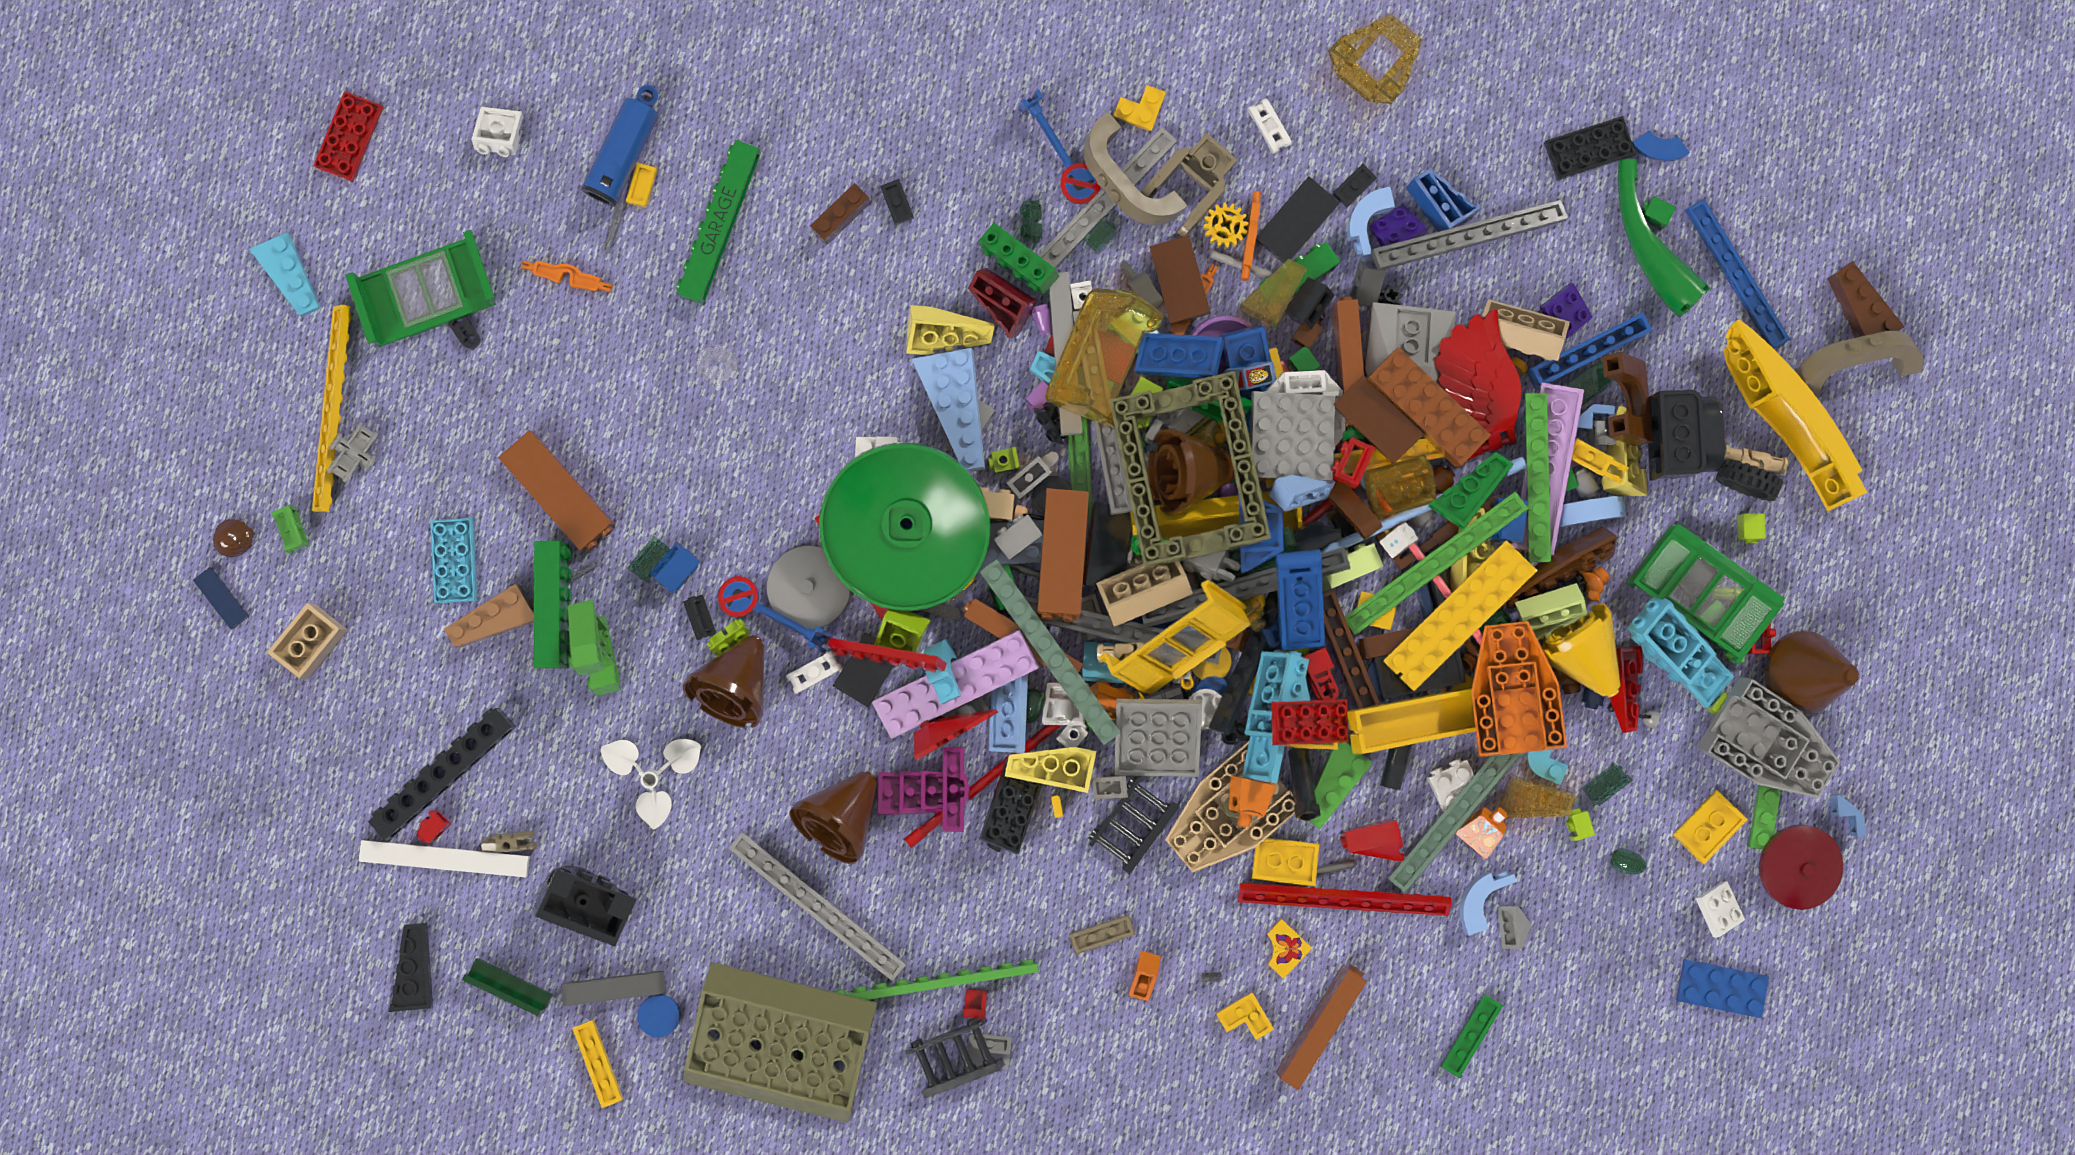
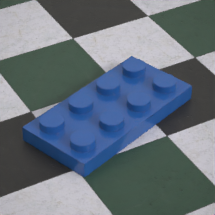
M1143 333L1134 371L1136 374L1191 378L1216 376L1224 339L1223 337Z
M1683 959L1676 1001L1762 1019L1769 976Z

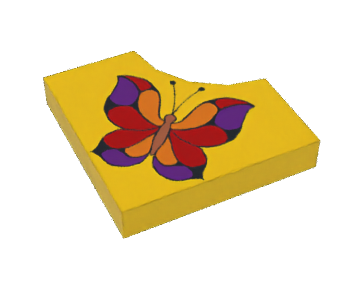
M1280 918L1266 933L1271 939L1273 946L1272 957L1267 964L1284 979L1308 954L1312 947Z

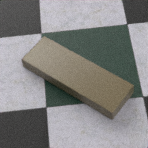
M1127 914L1070 933L1069 937L1076 955L1133 936L1135 932L1130 916Z

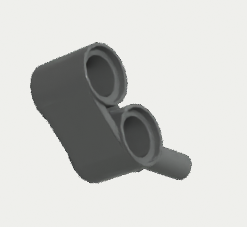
M1126 261L1121 263L1120 267L1130 278L1126 284L1131 293L1136 298H1139L1137 302L1147 315L1165 304L1145 271L1140 274L1135 273Z

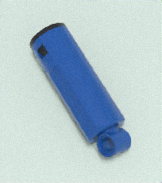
M643 85L638 90L636 99H624L581 188L591 198L608 206H616L659 117L658 113L652 108L658 100V91L655 87ZM642 93H650L652 100L648 102L643 100Z

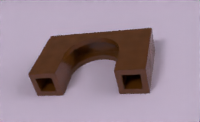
M1623 352L1603 356L1604 377L1616 381L1620 385L1627 405V412L1625 414L1608 417L1610 438L1632 446L1654 442L1646 362Z

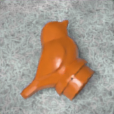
M1600 566L1593 569L1592 573L1579 572L1578 574L1581 575L1583 580L1587 581V599L1590 602H1600L1599 597L1603 593L1604 585L1611 579L1609 574Z

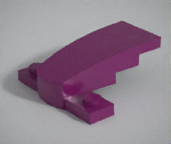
M943 747V772L922 770L921 772L900 771V773L878 772V815H912L942 812V832H964V808L970 796L966 774H964V747Z

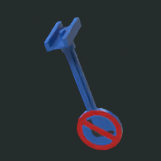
M1038 89L1035 91L1032 99L1029 98L1027 101L1025 98L1022 99L1018 108L1022 114L1029 111L1032 117L1036 118L1064 164L1066 170L1060 179V188L1064 197L1074 204H1086L1099 193L1101 186L1098 185L1096 179L1088 170L1086 163L1074 164L1042 113L1043 110L1039 103L1043 95Z
M742 576L731 577L720 587L718 603L721 609L729 616L736 618L745 617L756 610L805 636V639L808 640V646L825 653L826 649L821 647V645L824 643L826 636L830 638L834 636V634L818 626L815 629H808L758 602L759 591L755 583L749 578Z

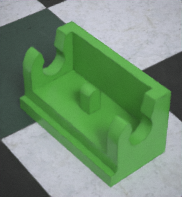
M287 505L271 512L272 517L276 520L285 545L284 551L287 554L310 546L296 507Z

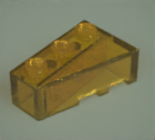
M1288 259L1241 303L1239 309L1276 328L1307 268Z
M1509 774L1499 807L1507 813L1508 817L1506 819L1570 816L1575 795L1565 789Z

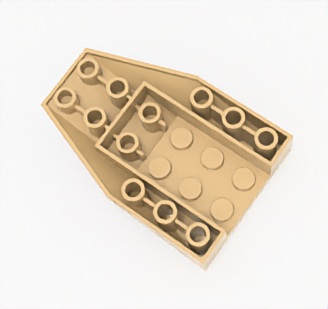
M1248 741L1242 744L1198 784L1165 838L1192 873L1255 848L1295 814V797L1279 779L1277 783L1264 782L1276 785L1265 816L1258 817L1252 815L1250 828L1237 825L1239 817L1233 818L1224 812L1223 804L1229 798L1231 775L1242 778L1249 745Z

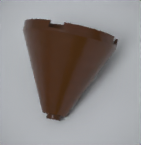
M1164 429L1158 432L1153 440L1154 443L1157 442L1155 451L1149 452L1148 474L1154 500L1161 501L1163 506L1160 509L1166 514L1183 513L1236 478L1230 454L1177 429Z
M1795 631L1781 637L1771 648L1767 656L1771 657L1768 669L1764 670L1767 689L1803 712L1804 715H1813L1821 712L1853 687L1859 679L1858 669L1828 639L1811 631Z
M755 635L747 636L689 674L682 687L687 698L690 701H693L694 698L701 703L700 710L721 722L744 728L746 723H752L750 727H756L763 717L764 644L762 639Z
M860 772L796 802L789 811L791 821L809 842L814 839L823 847L820 851L846 864H856L864 854L877 787L876 777L870 772Z

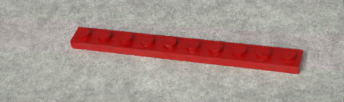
M1240 883L1238 890V903L1448 916L1452 905L1451 897L1442 895L1432 896L1401 894L1398 892L1386 893Z

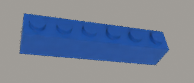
M1642 312L1560 353L1558 361L1546 360L1529 369L1526 373L1536 390L1541 387V383L1548 384L1653 330Z

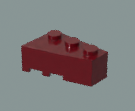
M988 268L977 270L968 287L982 307L986 308L994 317L993 320L996 324L999 323L1006 332L1005 335L1009 339L1020 334L1037 301Z

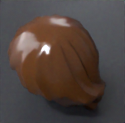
M225 519L215 529L213 545L222 556L230 558L240 556L251 548L255 533L241 520Z

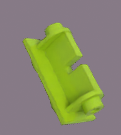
M741 618L739 620L735 619L725 627L728 634L724 635L720 630L709 638L707 645L716 656L752 633L745 626Z

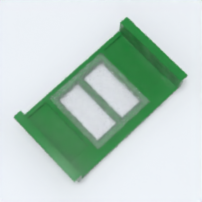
M471 229L463 232L465 237L463 240L361 277L357 276L354 272L345 275L368 344L374 343L378 347H382L496 305L495 297Z
M1679 523L1675 527L1672 524L1626 583L1632 589L1637 586L1652 598L1668 599L1673 603L1674 608L1685 616L1686 621L1732 654L1731 660L1737 664L1742 661L1784 606L1782 602L1785 599Z

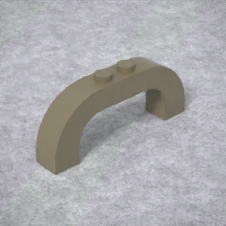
M1109 112L1101 116L1086 136L1083 146L1086 166L1096 179L1098 185L1108 193L1111 200L1126 215L1140 223L1163 225L1175 220L1183 213L1187 204L1175 190L1163 198L1152 199L1143 195L1112 160L1107 151V143L1115 138L1121 126Z
M1885 331L1836 342L1823 347L1809 356L1799 366L1796 373L1814 395L1817 396L1820 395L1825 380L1840 369L1893 358L1892 363L1902 377L1921 372L1924 359L1910 335L1901 331Z

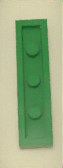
M1483 993L1440 1064V1067L1460 1079L1503 1005Z

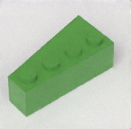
M1339 742L1338 750H1330L1314 785L1316 801L1319 804L1321 816L1309 822L1318 829L1322 828L1372 765V762L1362 754L1353 753L1352 746L1347 742Z

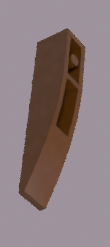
M1602 526L1564 545L1555 551L1554 555H1551V562H1539L1534 566L1537 572L1501 606V609L1503 611L1508 608L1514 609L1516 607L1515 602L1537 596L1539 592L1545 589L1547 591L1551 590L1563 580L1569 581L1577 573L1589 571L1595 564L1610 560L1615 554L1617 536Z

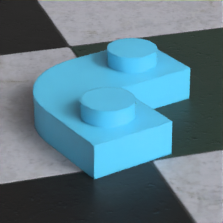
M1552 750L1528 752L1526 754L1529 767L1535 775L1561 785L1568 765L1549 758Z

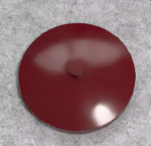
M1809 825L1788 826L1775 833L1764 846L1759 861L1760 880L1768 895L1779 904L1797 910L1815 908L1825 903L1839 887L1843 875V858L1840 848L1835 840L1821 829Z

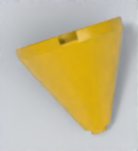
M1596 604L1591 606L1593 611L1587 612L1586 616L1565 628L1563 626L1551 632L1552 636L1548 638L1545 636L1541 638L1543 643L1540 646L1550 666L1597 694L1612 697L1619 692L1618 688L1620 687L1612 613L1606 604Z

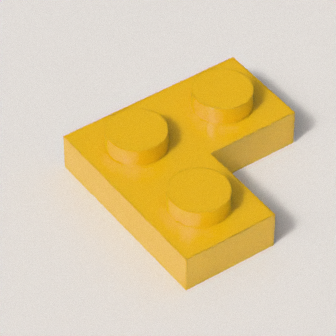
M1146 85L1140 104L1120 97L1113 118L1152 132L1166 92Z
M1252 991L1216 1012L1226 1032L1245 1022L1255 1040L1274 1030Z

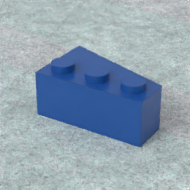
M1429 168L1413 178L1406 186V189L1437 232L1460 226L1481 209L1477 204L1474 205L1468 201L1462 192L1458 193L1449 186V182Z

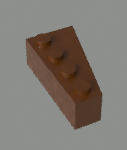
M1853 261L1844 265L1827 278L1838 303L1842 306L1843 314L1853 330L1854 338L1885 331H1900L1905 327Z

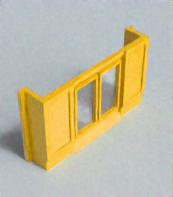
M1206 580L1201 586L1208 598L1207 601L1121 661L1107 652L1099 658L1107 663L1111 675L1151 695L1174 678L1177 680L1223 648L1227 641L1249 627L1251 624L1244 612V609L1247 608L1246 605L1210 580Z

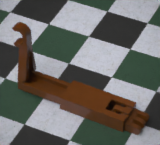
M1500 495L1492 496L1484 503L1481 508H1484L1485 513L1492 509L1495 498H1501ZM1448 521L1429 535L1430 538L1418 547L1423 553H1426L1434 546H1440L1456 535L1459 527ZM1381 532L1376 534L1375 537L1380 543L1386 537V534ZM1412 551L1401 559L1399 558L1401 554L1391 558L1399 570H1402L1417 559Z

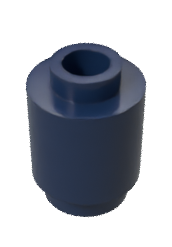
M1585 686L1581 702L1585 703L1586 708L1597 710L1598 706H1603L1605 696H1601Z

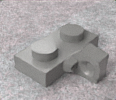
M1172 412L1160 414L1147 432L1144 442L1152 446L1155 436L1163 430L1162 427L1170 425L1174 414Z
M1594 421L1592 429L1587 431V444L1604 453L1607 451V446L1616 444L1615 439L1607 436L1605 421Z

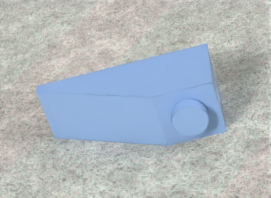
M1289 475L1274 481L1269 496L1283 510L1289 511L1326 499L1336 482L1334 480H1316L1304 476Z

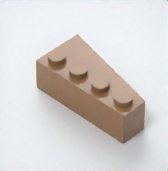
M514 584L444 628V631L454 647L462 648L533 624L534 605L523 587Z

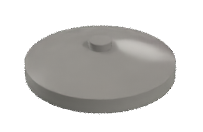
M801 546L783 554L773 565L767 581L768 599L773 610L808 629H815L816 626L821 628L835 621L845 610L851 590L840 581L831 569L823 548L817 546Z

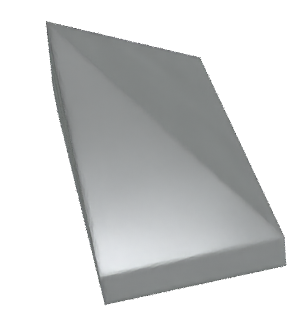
M1125 775L1092 778L1094 799L1128 797Z
M1498 906L1502 949H1523L1531 923L1518 906Z

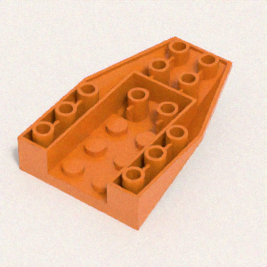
M1529 622L1485 626L1471 690L1478 758L1565 749L1567 741L1559 682Z

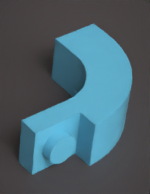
M944 639L925 648L923 654L938 656L947 663L945 671L936 670L935 673L926 671L929 683L933 684L940 704H945L962 696L951 668V661L956 660L957 657L950 640Z

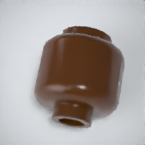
M1436 465L1431 469V476L1423 482V485L1431 495L1442 494L1454 486L1453 477L1455 474L1449 466L1445 468L1442 465Z

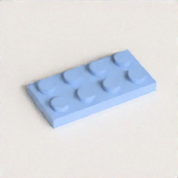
M1028 674L991 691L990 710L997 709L998 713L990 717L989 751L1025 753Z

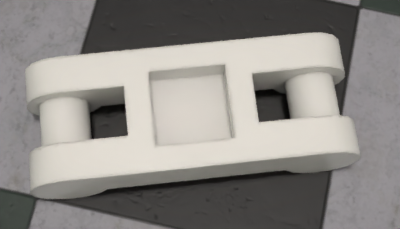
M1267 98L1261 100L1257 106L1252 105L1248 108L1250 116L1254 119L1272 154L1277 153L1281 147H1288L1292 144ZM1265 111L1267 115L1261 117L1259 113ZM1276 134L1280 136V139L1277 141L1273 138Z
M833 650L786 675L788 682L791 681L794 687L793 691L795 694L843 669L842 665L838 664L835 659L836 654ZM828 661L831 668L825 670L822 663ZM803 674L807 681L801 684L798 677Z

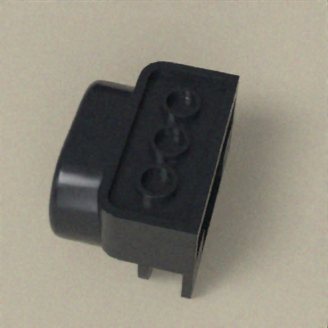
M1696 390L1658 391L1649 396L1654 442L1647 443L1650 481L1665 478H1687L1701 472L1719 471L1724 463L1726 449L1724 415L1720 401L1713 396L1702 397Z
M567 865L555 868L546 877L532 911L536 918L615 947L637 899L629 896L624 890L617 888L615 884L610 882L611 879L606 876H598L585 868Z

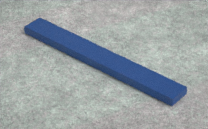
M1705 199L1685 209L1684 211L1763 339L1773 349L1791 340Z

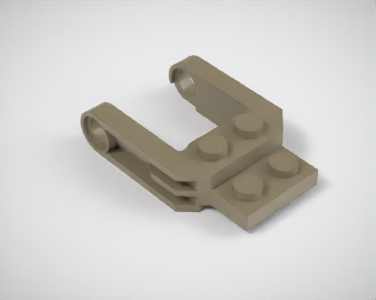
M1206 133L1193 149H1178L1144 187L1141 193L1146 197L1153 198L1179 167L1204 190L1209 191L1188 215V219L1181 228L1176 230L1180 236H1187L1225 193L1224 176L1238 160Z

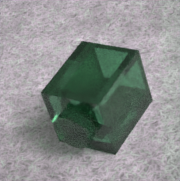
M1101 219L1084 236V242L1099 255L1116 238V229L1109 221L1104 222Z

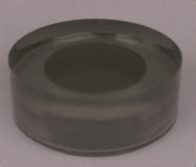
M1221 972L1202 973L1201 981H1222Z

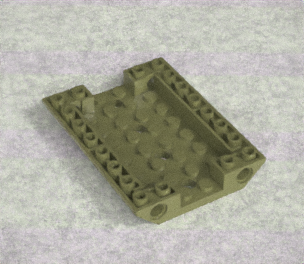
M711 962L702 988L684 1068V1082L849 1123L877 1002ZM712 1029L719 1031L720 1037L717 1039L712 1038L709 1031ZM759 1040L762 1047L760 1049L753 1048L751 1041ZM800 1050L804 1057L796 1059L793 1057L792 1052ZM837 1060L843 1061L845 1068L837 1069L834 1066V1062Z

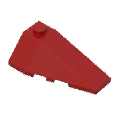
M1616 647L1620 687L1618 688L1619 692L1609 698L1622 733L1637 731L1639 705L1636 702V696L1638 693H1641V685H1638V675L1643 673L1642 647Z
M997 709L939 718L933 722L926 720L919 725L921 729L914 732L915 759H920L997 714Z

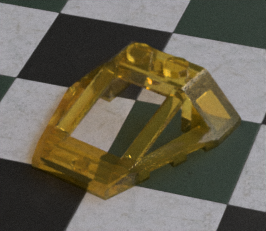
M1389 14L1372 22L1367 27L1356 29L1354 33L1341 36L1328 50L1336 75L1366 101L1392 104L1405 89L1422 39L1395 16ZM1370 34L1357 49L1352 46L1353 43ZM1382 34L1404 53L1378 82L1356 62ZM1403 67L1397 81L1395 82L1394 80H1392L1396 73Z

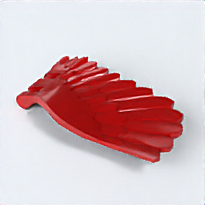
M1492 309L1485 318H1482L1480 314L1473 315L1467 327L1462 324H1456L1451 330L1450 336L1441 339L1439 344L1440 354L1434 357L1435 367L1440 372L1437 379L1439 384L1445 389V392L1491 435L1486 440V443L1482 444L1468 460L1482 455L1483 452H1492L1502 449L1504 445L1509 444L1511 446L1516 444L1514 425L1521 399L1520 377L1501 342L1498 310ZM1506 431V437L1501 438L1500 433Z

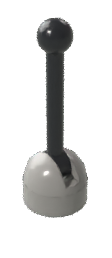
M1609 704L1607 707L1608 711L1614 712L1612 704ZM1648 711L1644 715L1639 714L1638 718L1643 719L1646 726L1656 729L1660 713Z

